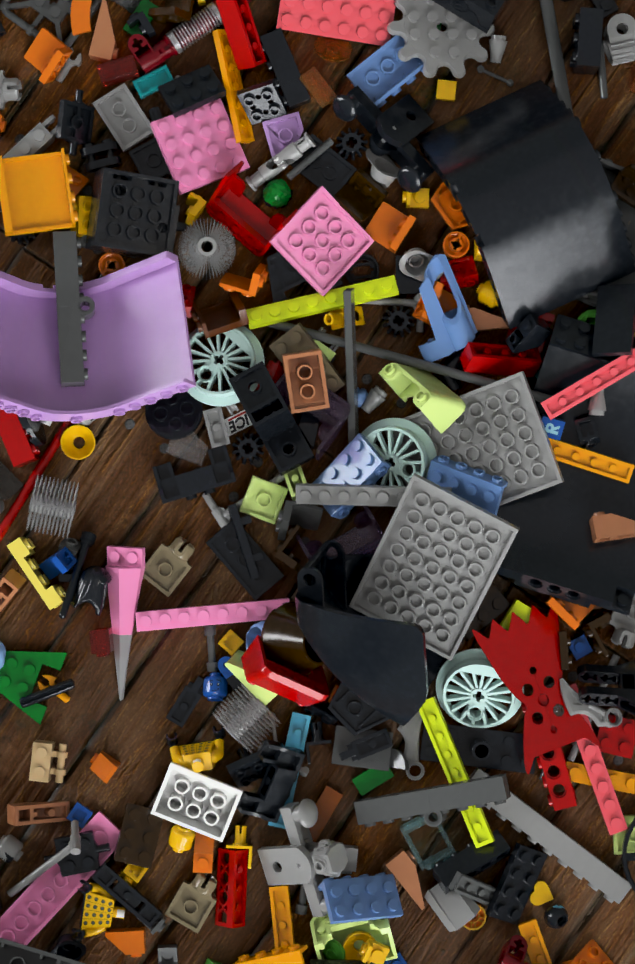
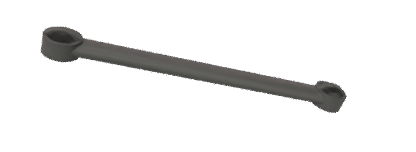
M539 0L556 94L560 101H564L566 108H570L573 113L553 0Z

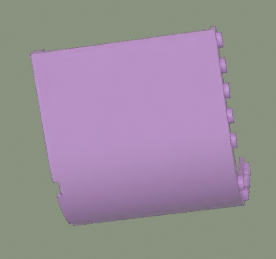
M164 251L101 278L83 282V286L79 287L80 293L93 299L95 314L91 319L85 320V323H81L82 331L86 330V342H82L83 350L87 349V361H83L84 368H88V380H84L85 386L61 387L56 285H53V288H43V284L28 282L0 271V409L6 413L31 418V421H71V423L77 424L83 420L113 415L122 416L127 411L139 410L141 406L155 404L157 400L171 398L173 394L187 392L189 388L196 386L177 255ZM83 306L81 309L86 311L89 307Z

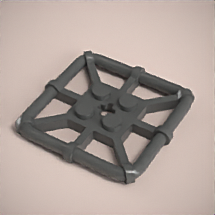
M1 0L0 11H2L5 17L24 29L27 35L36 38L39 33L37 28L46 18L55 24L57 38L63 42L60 24L68 14L70 15L72 0H58V3L53 2L52 4L49 3L50 0H29L10 4V0ZM95 0L91 5L90 19L101 6L102 0ZM31 7L39 15L30 25L10 10ZM71 33L64 44L70 48L79 35L73 36Z

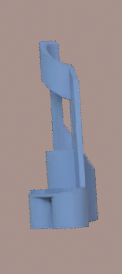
M436 254L429 261L424 273V281L419 287L435 338H430L428 342L418 346L423 359L429 362H434L452 354L454 351L463 349L468 342H472L475 339V334L478 332L446 255ZM442 272L445 274L457 303V308L445 313L433 289L435 280Z

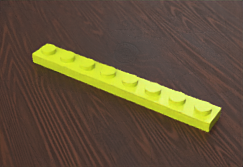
M391 275L331 289L324 296L314 293L246 309L249 329H256L344 308L343 291L347 288H354L355 305L397 296L399 291L395 276Z
M435 696L426 699L419 713L448 782L454 783L470 780ZM475 805L468 806L469 809L461 811L476 848L495 841L482 807L476 808Z

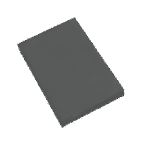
M336 725L331 764L389 771L392 747L361 760L353 761L352 758H348L342 761L339 753L348 750L346 745L375 733L377 730L368 729L354 736L345 726ZM388 732L391 740H393V733Z

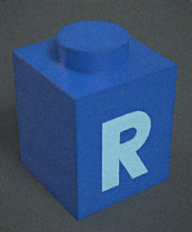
M542 414L541 419L548 438L560 441L565 420L556 417L550 420L548 415Z

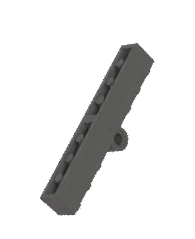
M76 231L53 232L61 387L85 386L84 380H88V368H84L83 361H87V349L83 350L82 342H86V330L82 331L81 323H85V320L91 319L94 316L95 303L92 298L84 296L83 293L79 292V286H83V276L78 274V267H82V258L77 256V249H81L80 237H76ZM88 306L89 309L85 311L81 307Z
M505 773L358 799L353 803L358 825L364 824L365 827H371L380 821H383V824L395 822L394 819L397 818L406 821L413 819L415 815H420V818H424L428 826L437 827L445 821L447 813L450 812L449 809L457 808V811L469 809L468 806L475 805L476 808L487 806V803L494 802L495 805L503 804L511 797ZM433 812L438 815V819L433 817Z

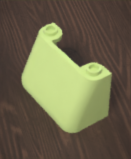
M390 363L379 372L380 376L405 403L408 401L407 398L413 397V403L422 411L441 434L465 411L466 404L429 371L398 363Z
M327 914L324 917H313L310 921L314 948L318 959L327 960L323 954V949H325L328 941L334 939L343 946L345 938L355 931L368 932L377 942L389 946L390 951L385 961L398 958L388 918L330 924ZM357 940L354 943V947L360 949L365 942Z

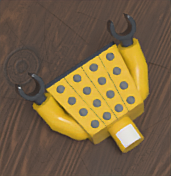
M221 725L222 729L218 732L215 726L212 728L216 740L177 746L178 736L176 732H174L175 738L170 739L168 734H166L172 761L192 769L194 772L212 770L215 764L224 756L223 738L226 736L223 725Z
M83 879L80 880V883L85 885L84 888H78L84 894L79 926L82 929H72V932H78L76 937H72L76 941H81L83 937L95 936L106 931L108 927H111L113 918L124 919L126 912L125 907L115 906L116 899L98 883H88Z

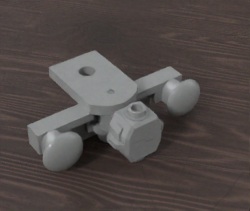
M306 798L300 804L299 802H292L280 808L291 845L261 847L257 851L268 886L303 884L312 916L324 917L328 912L323 891H319L318 886L325 879L324 876L332 878L341 875L348 862L347 849L342 842L330 841L329 839L313 842L309 828L313 827L318 820V808L313 800Z

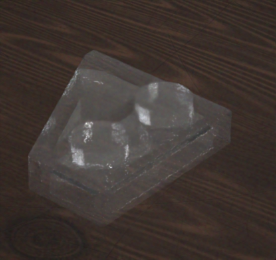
M193 432L183 439L170 440L166 453L202 466L208 446Z

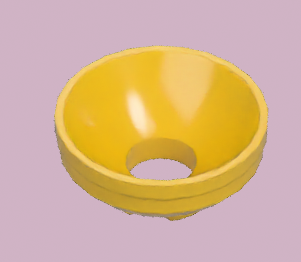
M73 425L63 432L60 445L64 454L69 458L82 460L92 454L95 449L96 440L89 428L83 425ZM77 437H82L85 440V445L80 449L74 446V440Z
M355 931L349 934L343 943L345 959L361 960L360 949L354 947L355 941L362 940L366 944L368 938L376 941L375 938L365 931Z

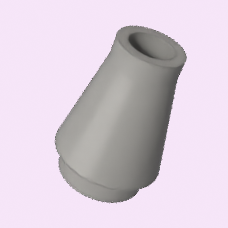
M491 35V39H489L491 63L501 64L508 42L506 41V36Z
M376 385L374 388H371L361 408L370 414L386 400L388 394Z
M604 389L590 397L587 408L589 415L604 416L605 411H607Z

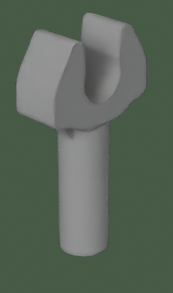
M81 53L78 54L75 60H71L70 57L68 58L56 77V81L62 84L72 67H80L82 64Z

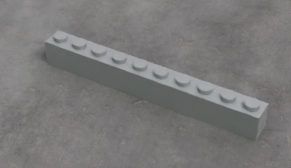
M476 767L469 776V779L488 777L490 775L481 768ZM511 791V797L506 800V803L495 805L494 802L487 803V806H485L487 809L490 810L491 807L497 811L496 815L503 821L508 819L512 822V828L519 833L521 831L525 832L528 835L526 838L536 845L538 842L542 845V850L550 857L552 854L559 858L557 862L565 868L567 866L574 870L572 873L580 880L583 877L588 880L589 883L587 885L596 892L599 889L605 893L603 897L610 903L615 901L619 904L632 888L625 878Z

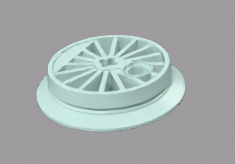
M245 326L224 332L223 334L226 337L222 348L221 334L216 335L217 350L211 337L207 338L212 351L199 341L204 336L203 332L199 333L196 328L189 334L191 354L205 358L192 360L193 365L203 366L194 370V375H197L199 380L196 382L195 387L189 388L187 391L199 402L217 407L239 403L240 400L229 382L230 378L227 371L236 376L238 374L231 368L240 371L249 369L234 362L251 361L250 368L261 361L265 365L264 353L260 342ZM231 340L232 343H231V345L227 348V346H228V344H229V341ZM196 343L208 354L193 350L192 347ZM243 352L248 355L244 357H235ZM218 359H219V360H223V363L220 364V363H217L216 361H217ZM205 372H211L209 379H202ZM223 374L230 387V389L226 391H223ZM218 380V392L211 391L213 384ZM258 383L252 384L250 391L253 392L257 388ZM203 384L207 386V388L204 389L200 387V385Z
M386 418L371 424L361 433L384 461L389 462L390 459H393L395 463L392 466V463L389 462L391 467L388 469L387 474L383 476L381 485H386L389 478V486H395V479L398 486H404L400 476L409 483L414 473L427 479L431 460L437 456L431 438L420 426L402 418ZM385 430H388V447L381 433ZM393 430L400 432L395 447L393 439ZM404 435H407L411 439L399 450ZM377 438L380 442L382 449L376 444ZM414 442L418 449L402 456ZM420 452L421 460L408 458ZM408 464L413 467L411 475L406 471Z
M481 648L467 649L456 653L452 661L447 660L442 665L436 678V695L441 707L452 719L468 727L489 728L500 725L513 717L522 703L513 694L512 697L500 695L511 692L506 686L498 687L503 682ZM459 672L464 680L457 677L456 674ZM468 673L472 674L473 680L468 675ZM450 680H451L452 682L456 683V684L459 685V686L450 685V684H448V683H449ZM447 691L458 694L447 695ZM478 691L481 692L480 697H476ZM452 701H459L454 705L451 704ZM500 702L509 703V705L506 707ZM467 705L465 709L462 711V713L457 711L458 709ZM485 707L492 715V718H487ZM493 707L500 710L502 713L498 714Z

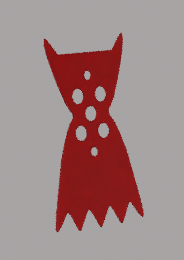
M534 605L531 607L528 624L512 612L508 631L495 620H492L489 638L472 629L476 641L502 682L519 701L526 705L523 751L527 774L530 773L535 757L582 738H586L595 745L600 746L598 738L580 714L570 716L560 695L559 680L562 678L563 670H561L558 615L550 608L548 617H546ZM531 667L536 668L535 674L530 673ZM546 676H551L554 679L553 687H545L543 680ZM525 684H530L533 687L532 695L525 696L523 694L522 688ZM539 695H547L549 702L546 706H541L538 703ZM556 704L563 706L564 713L562 716L554 714L553 708ZM536 712L541 713L543 716V721L539 725L532 721V716ZM552 726L557 728V732L554 734L550 731Z

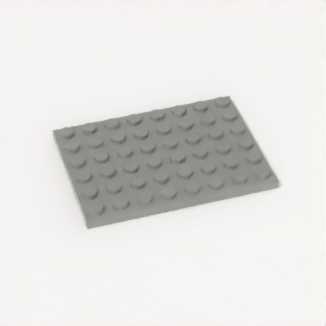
M524 371L459 396L466 404L465 411L442 434L435 429L422 411L402 418L417 424L429 435L435 446L437 456H448L450 460L464 462L468 467L482 469L487 474L501 476L503 480L507 481L508 484L504 488L500 505L564 482ZM385 430V434L388 439V430ZM393 430V439L395 447L400 432ZM404 435L399 450L411 439L407 435ZM413 442L402 456L418 449L416 444ZM420 452L408 458L421 460ZM409 464L406 467L408 474L411 475L413 473V467ZM401 476L404 486H408V482Z
M414 473L349 607L371 618L411 622L420 625L425 632L426 648L452 661L520 528Z

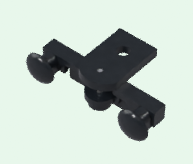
M358 85L350 90L347 95L341 94L334 98L332 106L336 116L346 122L352 121L356 117L371 134L369 148L372 153L377 156L389 154L401 167L397 174L400 186L407 192H418L421 189L422 183L435 170L411 145L410 141L434 123L433 119L410 94H407L383 113Z

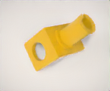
M355 306V311L359 315V320L355 319V326L364 325L362 306ZM344 308L325 314L324 323L331 325L332 330L344 328Z
M235 825L234 843L227 844L226 848L249 849L248 869H251L253 845L246 843L247 826L242 825L240 833V825Z

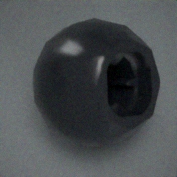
M558 904L549 906L544 912L545 923L554 929L564 927L568 921L567 910Z

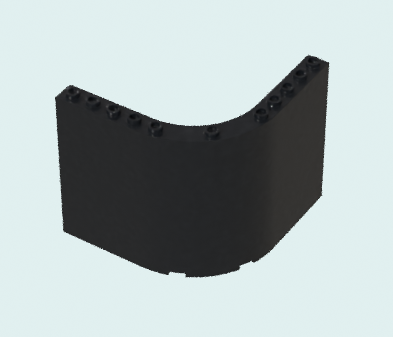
M542 80L416 137L422 154L447 186L456 202H460L462 206L461 211L468 226H471L475 235H477L474 237L486 268L502 318L510 330L518 327L529 313L539 317L597 290L600 285H608L635 272V256L630 251L632 245L625 234L627 227L621 220L623 213L620 207L617 206L618 196L615 190L611 189L601 165V155L597 149L594 150L582 129L579 118L577 116L574 117L571 109H567L564 101H560L555 92L552 93L550 86L545 85Z

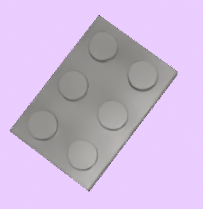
M125 83L92 103L123 152H126L154 134L150 121Z

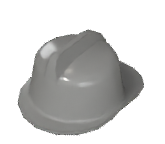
M368 148L366 150V157L372 164L370 175L383 188H388L397 178L399 168L386 154L377 156Z
M411 248L405 251L404 255L400 258L399 269L403 274L423 282L426 267L433 255L426 253L421 248ZM443 272L437 277L436 280H438L442 276Z

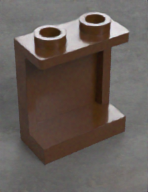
M227 291L228 300L202 309H198L196 303H193V310L190 311L191 317L196 322L199 333L203 332L206 339L249 324L246 308L236 291Z

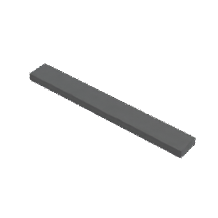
M347 288L343 291L348 443L359 433L354 288Z

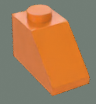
M102 750L100 754L95 753L90 760V763H92L90 769L107 784L121 763Z
M198 832L195 834L193 873L212 874L215 839Z
M145 927L106 930L105 937L125 955L141 957L142 954H145Z

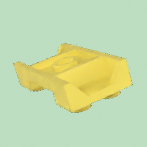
M19 537L8 544V549L49 610L60 606L63 603L66 591L57 584L49 587V579L45 574H40L38 563L34 558H30L31 555L36 553L34 551L35 545L31 539Z

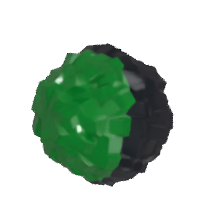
M281 178L270 180L263 188V201L268 207H274V209L284 208L292 199L293 190Z

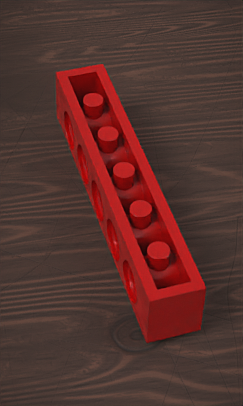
M539 695L538 703L541 706H546L549 702L547 695ZM521 703L522 711L525 714L526 705ZM532 716V721L539 725L542 723L543 717L538 719ZM552 726L550 728L551 733L554 734L557 732V728L555 726ZM563 748L555 749L552 755H539L537 763L539 769H543L545 775L542 777L544 787L549 789L550 795H547L549 805L554 807V811L577 806L578 801ZM550 766H557L559 772L552 774L548 768ZM561 784L565 789L563 792H556L554 786Z

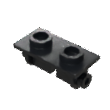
M323 702L302 707L306 713L320 717V720L325 724L334 725L338 721V718L327 708L329 702L326 703L325 707L321 706Z

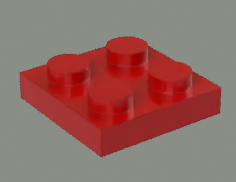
M608 715L609 721L614 723L616 720L615 715ZM623 717L622 723L617 727H598L596 737L600 743V751L632 759L635 746V720Z

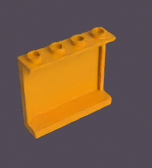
M61 148L60 152L2 158V155L0 156V203L5 237L75 228V222H78L77 210H73L72 203H76L74 191L70 192L69 184H73L71 172H67V165H70L69 154H65L64 148Z

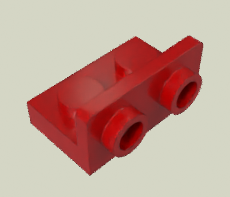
M473 255L448 261L459 288L472 287L479 284L478 271ZM443 272L439 278L440 283L444 284L442 289L452 292Z

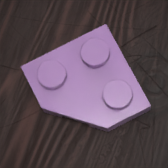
M299 111L262 122L272 157L280 153L290 143L298 141L304 132Z

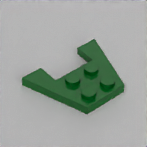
M7 650L5 663L0 669V693L41 725L48 706L36 703L22 708L19 699L32 694L43 665L61 671L68 652Z

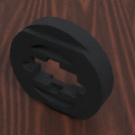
M363 253L358 260H366L368 262L353 264L345 273L348 282L353 285L361 283L356 279L370 278L368 281L377 279L379 276V265L374 257ZM370 265V268L374 269L369 275L354 276V273H350L353 267Z

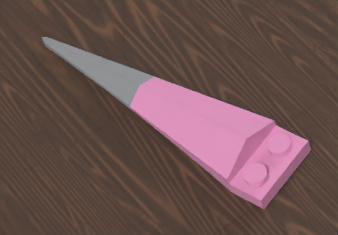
M107 546V566L105 567L112 579L107 587L118 693L121 701L124 698L135 612L145 570V547Z

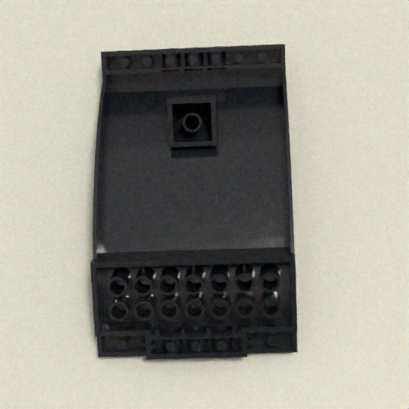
M558 314L533 390L553 396L620 356L593 357L592 348L595 325ZM635 337L633 341V348H635ZM634 371L604 389L607 410L604 416L589 415L587 408L590 397L570 408V410L558 415L556 418L565 420L560 440L581 447L574 420L593 416L600 443L593 448H583L635 465ZM535 401L540 416L542 417V414L547 415L541 402ZM557 461L564 482L499 506L497 516L520 529L497 574L514 579L515 585L587 608H589L590 604L628 616L635 595V537L593 543L589 520L597 512L612 513L635 520V467L629 484Z

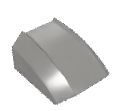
M439 884L428 890L424 896L449 932L460 929L476 917L480 910L475 900L453 891L445 894Z

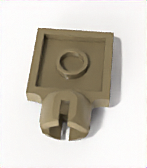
M180 536L170 546L162 543L145 564L143 578L167 597L172 594L193 567L189 564L188 560L194 553L195 548L189 543L182 550L181 547L187 540Z
M197 873L192 882L184 880L165 912V915L197 934L217 902V898L212 895L217 886V880L211 875L207 883H204L208 873Z

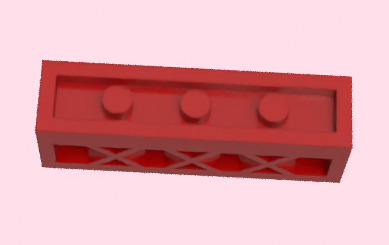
M218 848L215 925L227 928L245 926L248 849ZM225 853L229 854L228 863H226V861L224 860ZM225 872H226V874L228 875V882H227V883H226L225 880H224V874H225ZM224 892H226V894H227V902H226V903H225V901H224V899H223V893H224ZM223 911H225L227 915L226 922L222 921Z

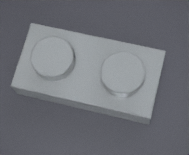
M216 407L202 411L211 447L216 448L231 444L222 408Z

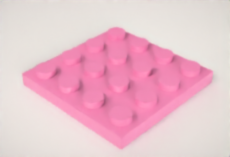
M221 98L176 118L170 115L150 123L173 180L179 181L178 192L180 195L222 180L240 161H243L244 165L238 173L250 168L240 143H236L233 126Z
M320 186L294 214L285 227L276 233L269 242L321 296H324L372 245L374 240L339 205L332 195L323 186Z

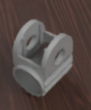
M625 13L616 14L609 20L603 33L604 52L612 66L635 61V19ZM617 30L623 31L624 34L618 33Z

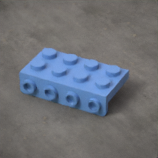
M398 35L391 38L346 75L353 86L356 87L358 85L378 108L387 103L385 99L388 96L392 95L394 97L402 90L400 87L403 84L409 85L416 79L415 75L419 71H423L424 66L421 59L412 58L404 62L398 58V51L405 45V40Z
M358 433L312 484L375 485L381 477L387 474L391 465L382 459L363 434ZM323 505L331 517L338 519L345 518L354 507L353 505Z
M445 455L436 456L431 460L427 479L441 487H452V493L496 516L504 488L508 484L501 476H492L482 469L468 467L464 462L450 460Z
M382 872L375 876L363 874L351 878V876H344L340 879L329 877L323 879V882L318 886V890L323 891L330 924L397 918L403 915L393 874L386 875V873Z

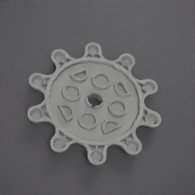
M394 0L395 6L402 11L403 18L399 21L390 22L387 25V31L389 34L401 36L405 40L404 47L398 51V58L404 62L412 58L421 59L424 66L422 72L425 77L433 78L438 68L444 66L451 70L455 78H462L466 74L464 67L466 59L472 58L478 62H485L487 60V50L480 45L479 40L482 37L493 35L495 32L494 25L491 26L486 34L432 0ZM442 23L447 30L442 32L438 30L437 25Z

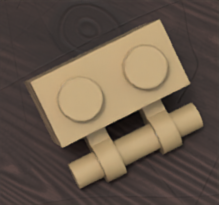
M35 740L32 747L29 781L48 783L51 780V775L54 774L56 775L55 782L63 783V776L66 775V769H64L65 758L68 757V752H66L67 744H59V751L54 750V741ZM53 757L58 758L57 768L52 767Z

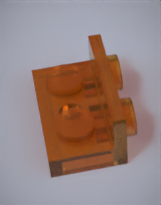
M313 66L300 76V81L321 108H324L328 104L332 105L337 95Z

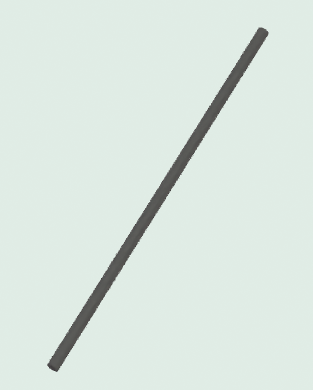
M281 322L267 327L287 332L296 324ZM304 327L312 339L345 348V338ZM356 341V351L480 386H486L498 381ZM531 390L534 400L537 402H543L552 396Z

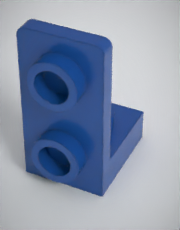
M65 546L40 563L39 567L51 580L60 573H66L77 560Z

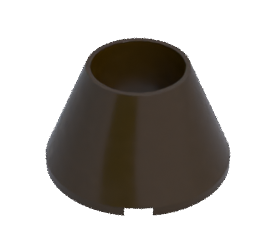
M294 601L283 603V605L274 609L268 615L261 632V641L266 659L303 676L324 664L308 642L305 647V636L298 625Z

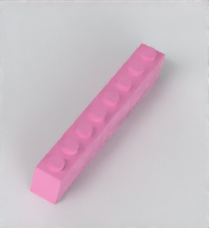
M290 598L135 612L137 632L266 620L274 609H277L285 602H290Z

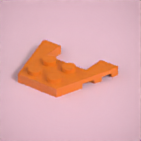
M442 182L431 197V203L452 231L468 227L461 211L462 206L460 202H456L447 186Z

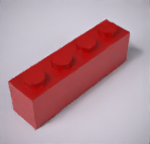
M216 0L238 70L253 68L266 62L248 1Z
M468 342L460 356L464 372L511 376L524 371L526 377L533 378L542 364L538 348L514 354L508 345Z

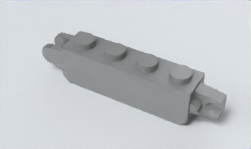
M52 114L42 124L39 122L2 158L42 154L55 141L54 137L56 136L57 126L51 132L47 128L56 120V117Z

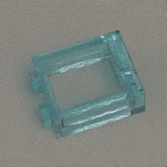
M433 812V817L435 819H438L436 813ZM419 815L399 827L421 870L425 868L430 870L434 868L436 862L442 859L443 861L448 860L456 851L442 824L437 827L448 847L422 860L408 834L426 824L424 818H420Z

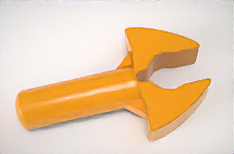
M48 674L42 675L49 681L48 686H45L38 680L39 689L42 690L55 685L57 677ZM65 692L56 695L65 703L70 700V696Z

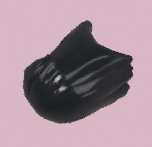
M93 565L86 568L79 577L70 605L76 608L78 605L88 602L95 608V614L100 616L105 605L107 586L112 580L110 574L101 566Z

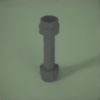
M215 625L204 626V636H207L208 649L207 672L219 671L215 653Z
M303 884L300 887L299 902L296 903L295 913L299 915H306L308 908Z

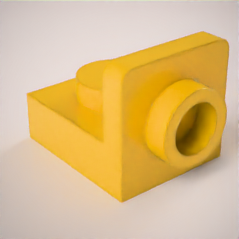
M421 188L415 193L403 191L402 203H406V208L429 209V188Z
M193 192L189 193L186 200V205L189 208L185 213L188 215L185 223L189 226L191 224V227L193 222L195 223L203 213L207 203L200 195H196Z
M127 864L120 873V876L135 887L149 868Z
M368 938L366 944L363 943L359 951L361 961L363 963L370 961L375 964H384L390 947Z

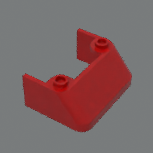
M240 161L224 176L206 204V211L216 222L219 221L222 227L225 225V229H228L229 233H232L254 255L263 256L273 246L269 242L271 238L285 227L298 209L287 218L279 213L273 215L272 218L268 217L243 195L246 185L237 175L244 165V162Z
M259 635L256 636L241 657L244 674L248 683L258 685L294 701L301 707H308L323 702L330 694L322 665L306 677L266 659L261 636Z

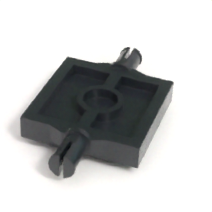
M79 89L75 90V101L62 99L59 105L56 138L70 143L68 154L71 156H77L78 144L85 145L91 143L95 108L87 106L82 102L84 91Z
M93 830L79 833L81 836V853L78 855L70 853L58 862L62 877L98 870L100 868L99 853L110 851V844L98 845L94 839ZM70 835L54 838L55 854L68 845ZM55 854L44 856L45 862Z

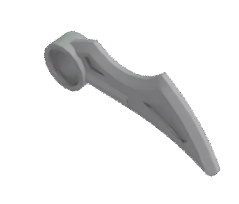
M560 678L562 698L570 716L576 714L586 715L594 721L597 727L613 728L622 723L623 716L619 709L609 708L605 710L597 705L580 703L579 694L569 686L564 678ZM610 712L616 717L614 723H611L608 719Z
M419 711L406 725H399L397 728L405 741L403 755L408 760L409 770L413 765H417L421 769L418 776H412L410 771L406 770L408 778L414 781L420 780L425 773L424 766L419 762V738L423 721Z

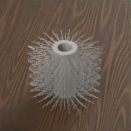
M207 218L206 237V230L204 235L201 219V230L196 220L197 227L193 222L192 229L191 224L190 228L187 226L185 238L184 232L182 236L181 248H184L188 243L187 248L182 251L186 272L191 269L192 274L194 275L195 273V277L199 272L200 279L202 269L204 277L206 265L207 280L208 262L209 274L211 267L214 278V268L218 278L220 271L224 274L225 270H222V268L226 266L225 260L227 268L229 269L230 262L232 267L236 253L232 233V240H230L228 229L220 237L223 233L221 224L219 226L218 221L215 227L214 220L212 230V221L210 223L208 235ZM225 240H226V242H227V244H228V247L231 246L230 249H227V248H226ZM206 246L212 248L210 252H204L202 249Z
M51 477L48 481L49 484L46 483V479L44 484H42L43 481L40 479V485H38L39 479L37 478L30 500V512H28L26 525L29 526L31 521V527L33 528L34 526L37 530L36 527L39 522L40 527L38 530L40 531L43 525L42 534H44L47 521V530L49 531L51 526L52 533L56 522L54 533L56 534L58 527H60L58 534L60 536L63 523H65L62 537H64L66 528H68L66 536L68 538L75 515L79 483L74 493V481L69 497L71 482H69L70 484L67 489L66 480L62 493L63 480L59 487L58 480L55 486V479H53L52 486L50 485Z
M241 684L244 690L240 688V691L234 689L240 694V697L232 692L239 701L234 700L230 696L232 701L230 700L229 703L223 700L230 710L220 703L226 711L224 712L220 706H217L221 713L219 716L214 713L212 714L218 718L220 724L224 726L223 728L235 740L250 750L248 746L252 747L251 743L259 747L257 743L261 744L257 737L263 740L260 736L264 737L263 732L270 736L264 727L273 733L270 728L271 726L274 728L272 723L277 726L276 722L281 723L277 720L274 713H271L267 705L265 706Z

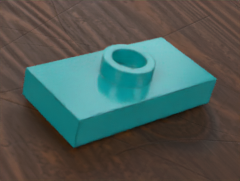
M165 64L132 82L140 98L143 99L157 92L158 86L174 79Z

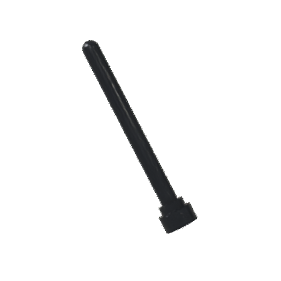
M83 531L81 534L80 544L82 546L59 612L61 619L67 616L88 550L95 544L97 536L91 532Z

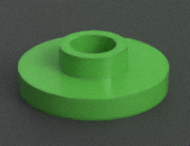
M332 939L328 941L325 949H323L325 958L327 960H345L343 946L337 940Z

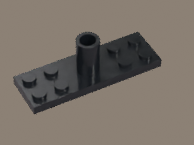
M447 724L463 765L526 773L523 733ZM423 725L419 759L440 762L426 727ZM478 745H484V752L475 753ZM536 757L533 760L529 774H534Z

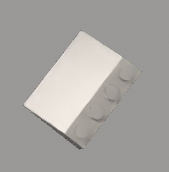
M171 761L150 814L223 842L243 790L202 773L194 772L192 769Z

